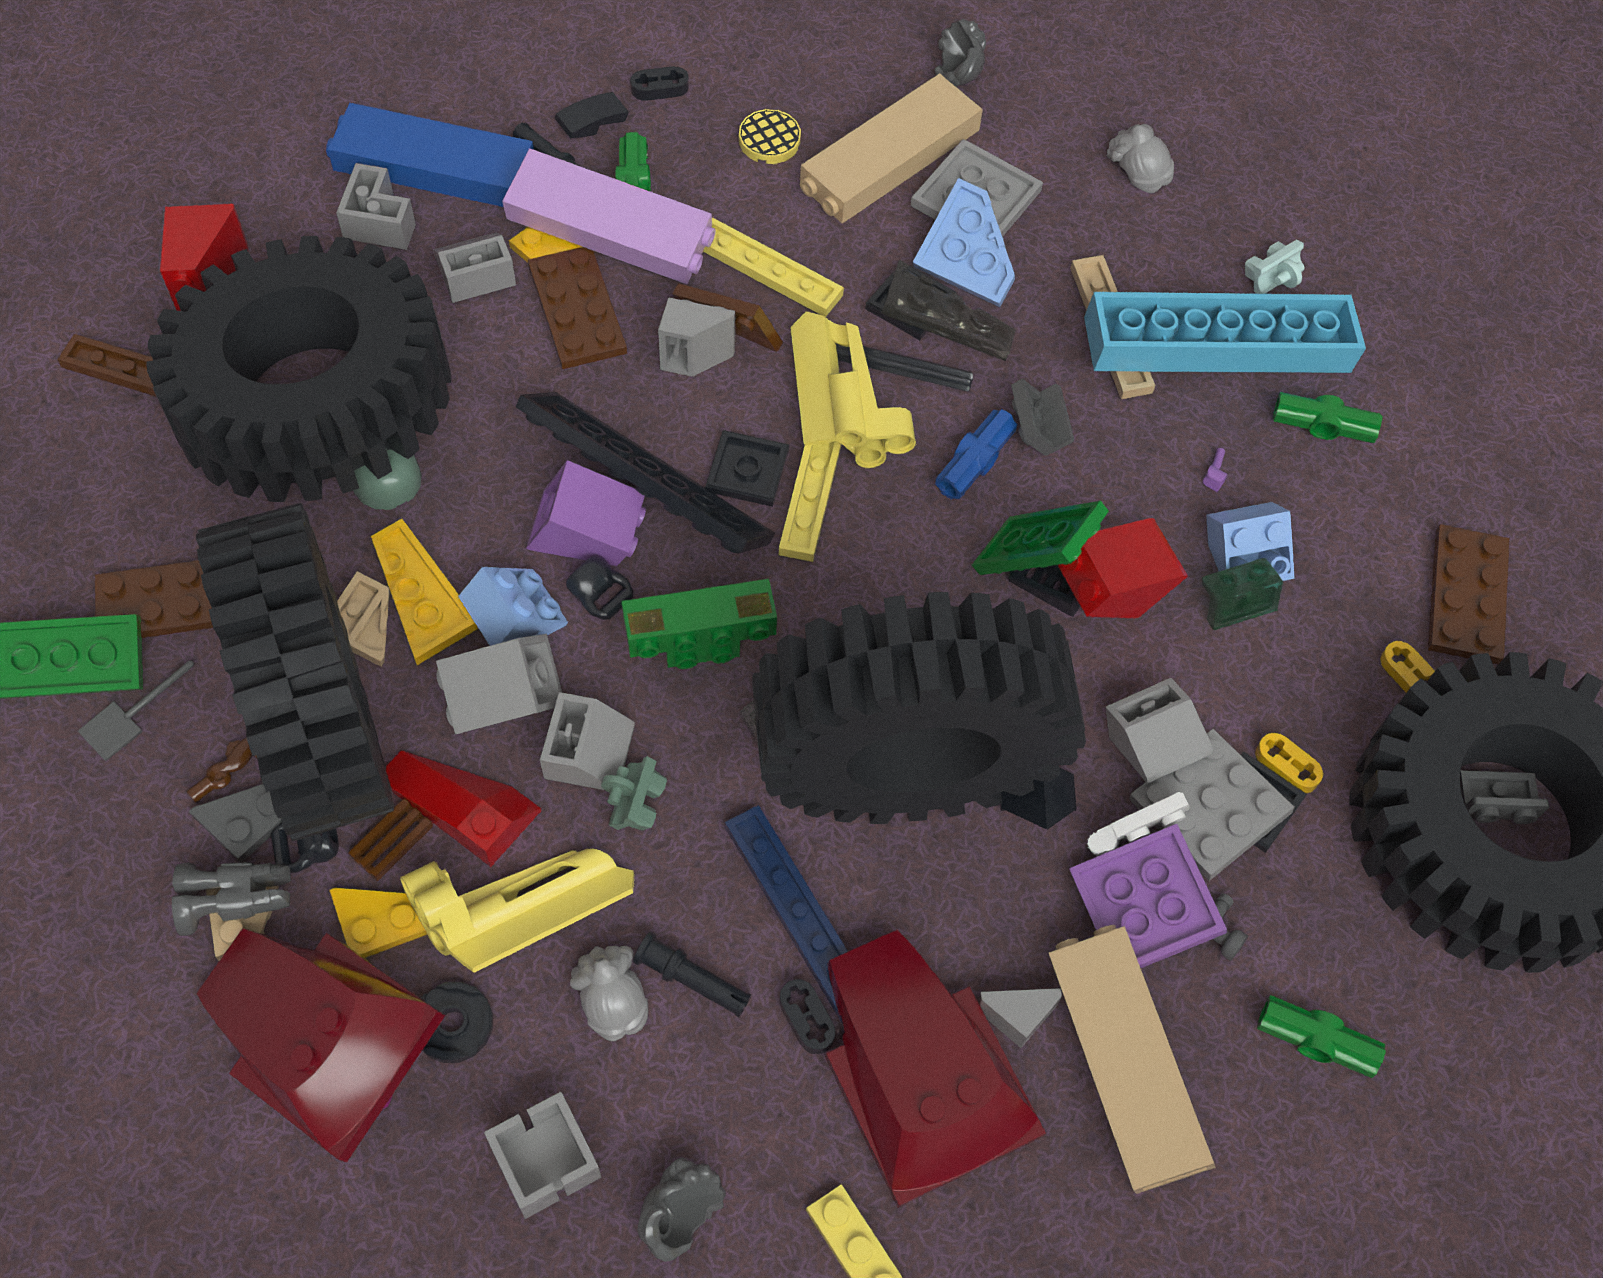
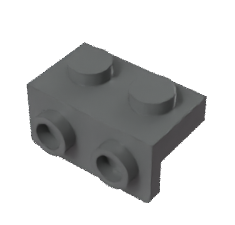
M1023 379L1011 385L1014 396L1012 406L1019 416L1021 425L1019 427V435L1027 446L1030 445L1047 456L1074 441L1062 389L1059 385L1054 384L1041 392Z
M1460 770L1461 795L1471 818H1476L1477 822L1490 823L1499 819L1513 820L1516 824H1529L1537 821L1549 808L1548 800L1539 799L1535 773Z

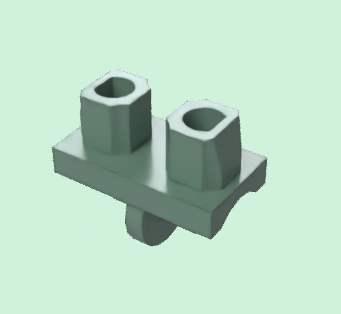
M647 756L643 758L641 763H629L627 768L619 766L616 775H605L603 777L601 787L610 793L607 802L614 805L609 826L617 830L630 826L642 831L653 826L657 814L656 810L643 803L646 795L654 799L659 797L665 789L667 778L654 770L657 761Z

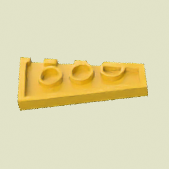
M403 519L396 521L371 536L417 665L479 629L458 597L459 594Z

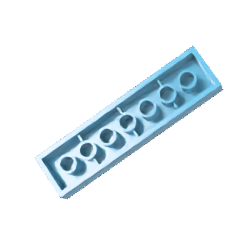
M1094 292L1084 316L1094 371L1351 373L1366 349L1352 295Z

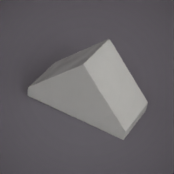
M1061 988L981 992L977 1001L986 1019L1022 1048L1056 1008L1062 997Z

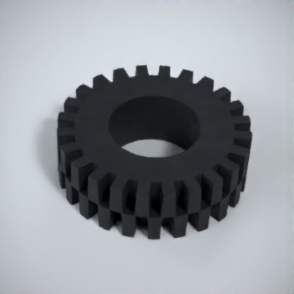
M301 236L298 253L287 254L283 241L280 239L265 243L268 259L256 263L247 249L232 254L231 257L236 271L230 275L225 274L214 264L200 273L206 288L205 292L184 285L175 294L181 311L163 309L157 322L162 334L150 335L148 349L153 360L147 361L146 364L148 375L154 386L152 388L187 460L195 469L201 466L207 480L219 487L228 479L234 493L247 498L251 497L260 484L267 500L270 502H285L291 483H297L305 501L322 499V480L336 477L343 494L356 490L359 486L354 470L365 465L377 479H380L392 472L387 450L391 449L409 459L420 449L415 431L428 435L434 433L439 425L435 409H446L449 402L446 383H451V371L431 297L427 295L425 284L418 274L410 275L407 263L404 260L395 256L386 262L382 248L370 243L357 255L352 239L345 237H336L328 253H324L318 236ZM313 349H339L349 352L334 367L308 380L290 384L256 382L272 365L299 352Z
M302 503L199 529L198 534H196V541L199 549H197L198 561L203 571L201 579L204 591L212 607L208 609L212 626L221 642L222 650H219L223 666L230 675L234 693L232 696L238 714L243 716L246 725V738L251 753L258 758L261 780L266 792L270 791L273 809L278 819L281 818L283 829L287 836L290 835L291 840L296 841L394 811L391 785L386 772L384 757L378 743L379 739L375 724L369 711L370 706L358 673V665L355 655L352 653L347 629L338 608L332 583L329 581L322 553L319 550L315 533Z
M929 592L923 607L907 609L904 595L884 598L885 613L872 616L861 604L841 609L843 622L841 626H837L820 617L805 624L806 639L789 634L777 642L778 654L765 653L759 661L760 672L753 673L752 676L762 782L765 781L766 791L771 797L780 795L783 806L793 809L803 805L804 814L818 818L834 811L835 821L851 823L863 813H869L870 824H888L895 813H908L909 822L927 820L928 810L943 808L948 817L966 814L965 803L972 801L985 808L1002 804V791L1023 796L1034 791L1033 780L1050 782L1060 775L1059 765H1072L1078 758L1077 749L1084 748L1086 743L1084 733L1086 730L1065 630L1060 623L1052 625L1050 615L1041 609L1026 614L1024 602L1008 598L992 609L989 594L971 592L958 607H954L950 604L948 592Z
M1509 652L1495 669L1488 653L1472 655L1460 670L1451 661L1438 667L1427 682L1421 678L1414 683L1371 738L1370 744L1360 756L1355 771L1361 773V775L1350 789L1349 805L1362 808L1351 823L1354 842L1374 841L1373 846L1361 861L1366 874L1370 878L1390 872L1394 878L1393 882L1382 894V899L1393 911L1410 899L1423 910L1410 926L1412 930L1426 939L1443 925L1452 931L1445 950L1447 953L1464 959L1482 945L1485 947V967L1503 971L1522 957L1525 973L1544 972L1559 960L1563 967L1566 968L1581 963L1595 951L1597 953L1603 951V707L1594 702L1603 685V681L1586 673L1571 689L1564 687L1563 681L1567 663L1548 658L1530 677L1527 654L1519 652ZM1494 762L1512 766L1526 773H1535V779L1553 794L1566 816L1571 838L1568 859L1548 862L1523 858L1503 849L1489 839L1475 824L1464 804L1460 789L1461 767L1472 763Z

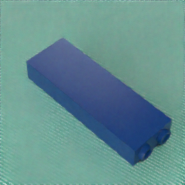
M349 103L345 114L340 115L334 137L330 138L327 142L326 154L330 157L333 171L352 174L356 163L387 168L391 183L504 207L502 201L528 150H534L533 141Z

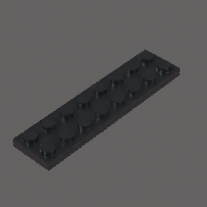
M557 392L520 395L515 407L526 414L525 418L529 422L547 427L553 431L552 435L557 440L566 444H573L581 449L580 454L591 461L601 462L608 467L607 471L614 477L622 480L627 479L635 484V489L640 494L649 498L655 497L664 503V509L671 514L684 516L693 522L692 526L694 529L706 535L712 534L721 540L720 544L726 550L739 554L767 546L771 543L775 532Z

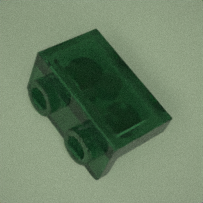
M1266 558L1202 577V585L1210 595L1207 616L1209 625L1214 631L1278 611L1283 580Z

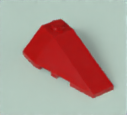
M402 750L386 766L391 790L402 800L406 799L424 817H427L437 827L490 867L494 865L542 811L539 806L512 786Z

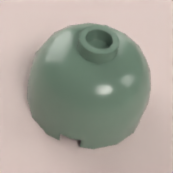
M391 449L387 450L392 472L380 479H377L365 465L354 470L359 486L358 489L353 490L354 494L364 505L374 509L390 510L397 508L398 505L406 501L409 502L420 489L422 474L414 455L406 459Z

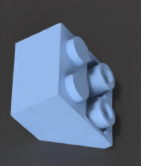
M1273 502L1206 515L1208 545L1227 592L1295 579L1291 515L1289 510Z
M482 567L458 596L490 646L522 637L542 634L549 635L568 623L560 611L559 604L550 596L542 584L541 577L533 569Z

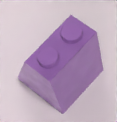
M567 460L543 491L526 549L581 560H587L591 556L598 555L604 558L609 565L617 566L626 556L631 557L637 546L638 538L634 536L636 527L640 526L645 516L646 508L642 507L644 495L636 491L635 488Z

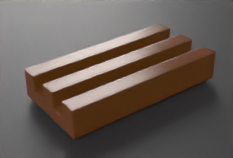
M403 799L394 808V811L389 812L348 854L353 861L378 882L433 827V824L427 817L424 818L419 810L413 808L406 799ZM405 814H407V816L391 832H389L364 858L362 857ZM414 822L418 823L377 866L371 865Z

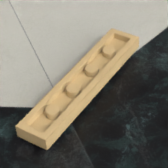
M1103 255L1072 260L1070 269L1086 311L1094 292H1118ZM1110 371L1121 399L1152 394L1154 391L1155 383L1150 372Z

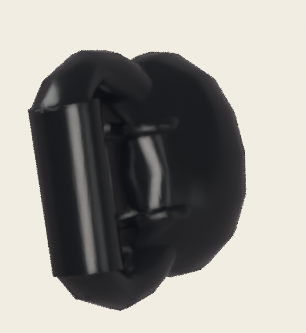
M598 555L588 558L566 581L567 589L582 603L589 614L601 620H610L622 609L621 601L633 599V589L629 580L621 573L613 570L609 563ZM615 583L623 587L600 610L597 609L594 602L608 588H611Z
M282 823L275 827L271 833L275 864L289 866L290 873L305 870L314 863L327 862L333 859L339 851L338 835L335 828L297 840L299 850L297 853L300 857L291 864L288 838Z

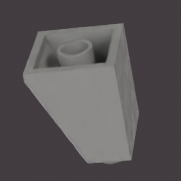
M547 634L517 638L436 661L438 667L437 681L440 688L444 690L448 705L446 715L450 725L454 728L455 734L554 709L558 693L562 692Z

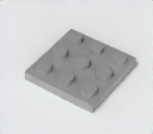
M963 139L912 196L911 206L936 220L957 179L960 178L988 192L991 206L1003 237L1041 192L1043 182Z
M1214 729L1207 733L1213 747V754L1148 784L1145 782L1130 795V801L1141 810L1177 792H1183L1190 809L1184 812L1186 818L1176 824H1178L1200 873L1208 881L1213 879L1292 814L1294 806ZM1163 822L1155 825L1159 831L1167 828L1164 827Z

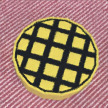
M769 109L756 111L747 116L740 125L739 145L742 152L754 161L758 162V159L766 160V164H777L787 161L798 151L801 129L797 121L787 113Z

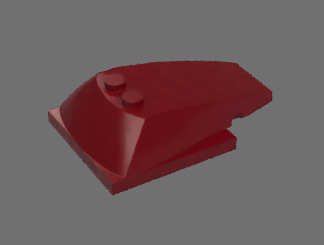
M242 928L196 993L206 1011L241 1055L229 1074L336 1159L346 1163L446 1016L328 933L324 935L315 950Z
M898 929L829 960L827 963L829 976L845 1033L842 1036L844 1045L827 1052L825 1058L898 1208L1046 1134L970 986L951 994L918 951Z

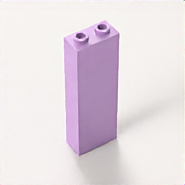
M533 149L528 150L502 201L506 219L684 284H688L692 273L697 274L703 261V255L701 254L705 246H711L716 231L715 228H712L711 213Z

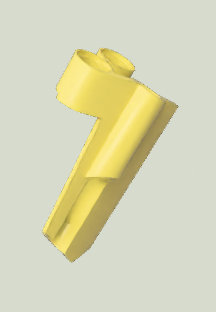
M805 312L791 326L803 443L808 446L838 441L855 455L856 463L864 468H874L883 464L886 460V452L903 454L912 450L916 440L910 411L901 407H877L858 326L847 322L846 325H838L823 315ZM836 344L850 347L853 371L839 372Z
M584 849L580 852L572 850L460 896H457L446 869L441 871L437 862L435 863L434 861L401 876L400 880L412 907L435 948L445 956L451 954L461 964L475 973L632 894L635 875L633 870L617 867L614 860L601 850ZM570 866L576 868L517 897L520 890Z

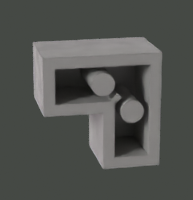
M356 163L336 214L343 237L350 238L353 241L407 250L416 226L412 205L409 198L393 196L387 168Z

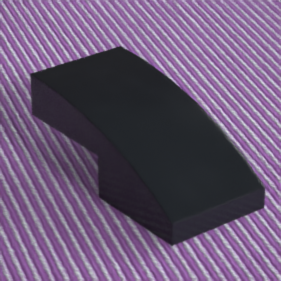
M613 92L583 99L556 113L555 120L569 138L572 139L596 135L600 125L624 122L629 112Z

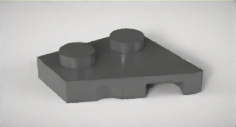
M263 784L193 807L189 810L191 816L240 863L268 840L275 827L282 823L281 818L278 819L273 809L270 791L266 792Z

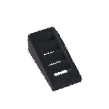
M1051 565L1045 568L1037 567L1031 579L1026 578L1031 568L1022 571L1015 570L1009 576V582L1069 616L1074 617L1080 608L1079 602L1072 590H1070V586L1058 565ZM1045 574L1049 575L1044 584L1039 583ZM1058 581L1062 584L1058 590L1053 589Z

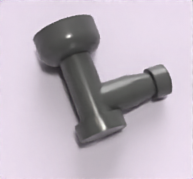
M1224 893L1219 895L1215 903L1222 918L1226 910H1229L1234 903L1233 899ZM1233 930L1231 933L1227 931L1226 934L1218 936L1213 940L1222 945L1220 949L1221 954L1229 961H1232L1246 942L1248 935L1241 930Z

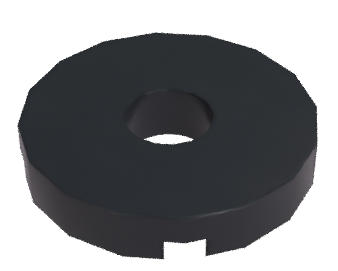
M444 982L435 986V989L431 990L428 994L425 993L421 999L444 1015L451 1012L460 1013L464 1020L462 1026L453 1032L443 1030L440 1023L422 1051L429 1058L441 1063H460L474 1057L487 1044L493 1031V1013L488 1000L476 987L464 982Z

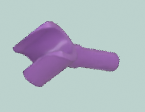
M1223 448L1217 449L1214 461L1202 482L1205 486L1216 492L1219 491L1228 476L1227 473L1220 470L1225 454Z

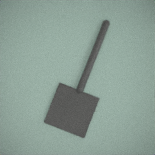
M192 660L187 661L126 713L113 701L80 728L78 732L107 761L143 732L130 718L194 666V662Z

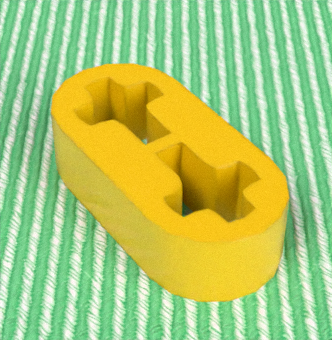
M1403 641L1390 643L1380 658L1383 668L1406 693L1418 680L1422 678L1424 681H1428L1435 672L1411 645ZM1402 654L1406 658L1404 662L1398 661L1396 663L1392 660L1394 655L1399 656Z
M1270 733L1265 735L1256 748L1255 756L1257 761L1305 793H1311L1315 790L1323 778L1321 765L1281 734ZM1276 746L1280 749V752L1272 757L1268 754V751ZM1304 770L1309 771L1311 774L1304 781L1297 777L1300 772Z

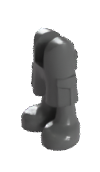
M190 862L177 864L173 873L172 884L178 895L172 897L171 904L177 933L180 936L194 934L199 926L200 918L213 913H218L223 921L242 918L247 919L258 913L289 907L291 894L288 891L280 889L266 890V887L289 883L291 881L290 867L271 863L256 865L249 862L223 863L221 867H218L217 872L198 870L197 866ZM220 888L216 895L197 896L201 890Z

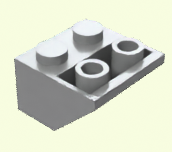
M497 232L433 249L452 303L516 285L512 258L503 236Z
M668 298L658 329L660 370L695 376L733 357L735 353V311L720 306L713 307L693 303L689 300Z
M1172 678L1106 706L1110 740L1147 784L1213 754L1212 744L1192 700Z
M559 692L540 758L544 779L604 790L601 787L603 777L605 775H616L619 766L625 767L635 722L597 699Z

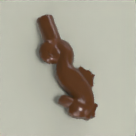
M246 737L242 740L229 742L225 753L227 759L211 765L207 769L206 776L186 791L195 803L214 789H222L228 786L231 782L230 773L241 770L247 765L253 755Z

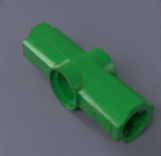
M628 132L624 137L619 138V165H616V180L651 192L649 164H647V139L639 135L638 132Z
M1280 392L1274 408L1273 421L1310 429L1311 435L1320 439L1321 436L1325 440H1333L1338 436L1375 443L1382 424V415L1344 406L1343 400L1334 395H1321L1316 399Z
M1272 995L1267 998L1257 1022L1258 1030L1298 1046L1297 1050L1305 1057L1321 1063L1335 1062L1370 1078L1376 1076L1386 1053L1385 1043L1345 1027L1343 1020L1338 1016L1322 1010L1307 1011Z

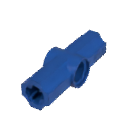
M1003 409L993 410L974 433L969 432L963 437L954 453V457L936 478L935 485L943 495L951 500L953 498L960 500L979 475L985 476L996 462L1002 447L1016 432L1018 424L1010 413Z

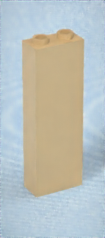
M939 73L801 165L800 187L806 196L813 197L819 202L829 216H834L841 223H844L956 147L963 139L966 140L978 132L983 109Z
M1116 925L1105 926L1094 931V937L1080 942L1078 938H1072L1057 944V950L1049 952V956L1133 1191L1138 1194L1216 1168L1125 926L1116 928Z

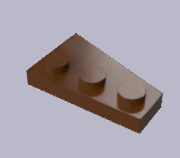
M679 283L672 293L674 298L678 300H689L693 303L713 307L720 306L735 311L736 335L775 352L783 344L782 339L760 305Z

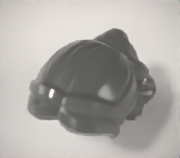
M961 19L951 23L950 28H946L941 32L942 38L938 42L939 50L943 51L942 66L939 65L935 68L936 75L940 73L955 87L975 80L982 72L985 64V53L983 52L986 46L985 33L978 28V24L974 21Z
M683 1157L676 1159L663 1172L659 1184L654 1186L644 1199L637 1229L639 1238L648 1245L655 1258L662 1261H672L688 1251L693 1243L692 1236L694 1232L705 1223L706 1219H711L714 1211L724 1207L723 1200L726 1196V1191L721 1185L719 1175L711 1170L708 1164L701 1163L696 1165Z

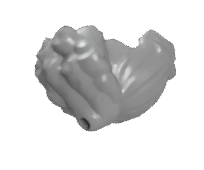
M1137 124L1128 130L1119 131L1118 135L1111 139L1106 156L1109 159L1111 158L1113 162H1119V165L1126 171L1133 186L1146 193H1154L1162 185L1165 186L1172 182L1174 161L1171 159L1167 146L1161 139L1154 136L1151 126L1148 124Z
M596 946L590 954L581 956L578 966L574 967L571 971L570 986L580 991L581 1004L588 1019V1025L608 1041H617L625 1034L631 1035L639 1032L648 1019V999L645 998L639 978L629 969L632 965L633 950L628 946H608L605 950Z

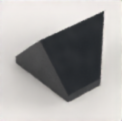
M1060 768V775L1050 782L1033 780L1034 791L1023 796L1005 791L1001 792V811H1008L1047 830L1077 809L1074 774Z

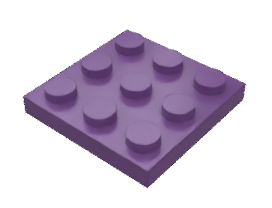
M1178 824L1069 868L1095 929L1098 930L1109 925H1116V928L1125 926L1140 968L1227 933L1223 919Z

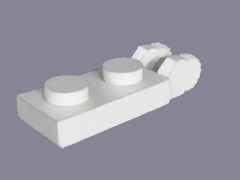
M1177 792L1097 830V833L1093 832L1092 835H1089L1090 838L1087 839L1088 849L1098 857L1117 849L1120 841L1128 839L1129 843L1150 835L1149 828L1163 822L1164 827H1168L1186 818L1184 812L1190 809L1183 792Z

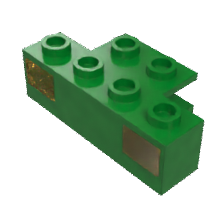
M769 579L621 601L630 658L637 656L651 658L659 653L666 652L668 668L689 669L696 666L697 663L708 661L719 664L726 663L734 657H740V640L761 641L777 633V614Z

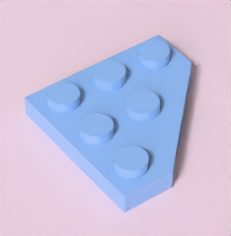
M958 178L912 263L915 268L1000 307L1015 280V274L991 206L988 192Z

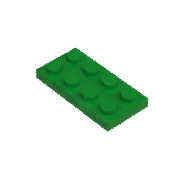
M1100 500L1010 516L973 562L972 567L978 574L985 575L1070 564L1080 556L1081 548L1086 541L1101 528L1100 523L1109 510Z
M131 614L0 623V699L143 690L140 615Z

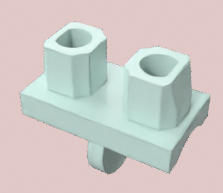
M1296 239L1286 246L1278 241L1269 247L1266 259L1262 260L1253 256L1246 261L1245 276L1254 281V292L1256 294H1265L1281 284L1294 288L1301 283V272L1304 271L1305 267L1301 261L1300 253L1304 248V243Z

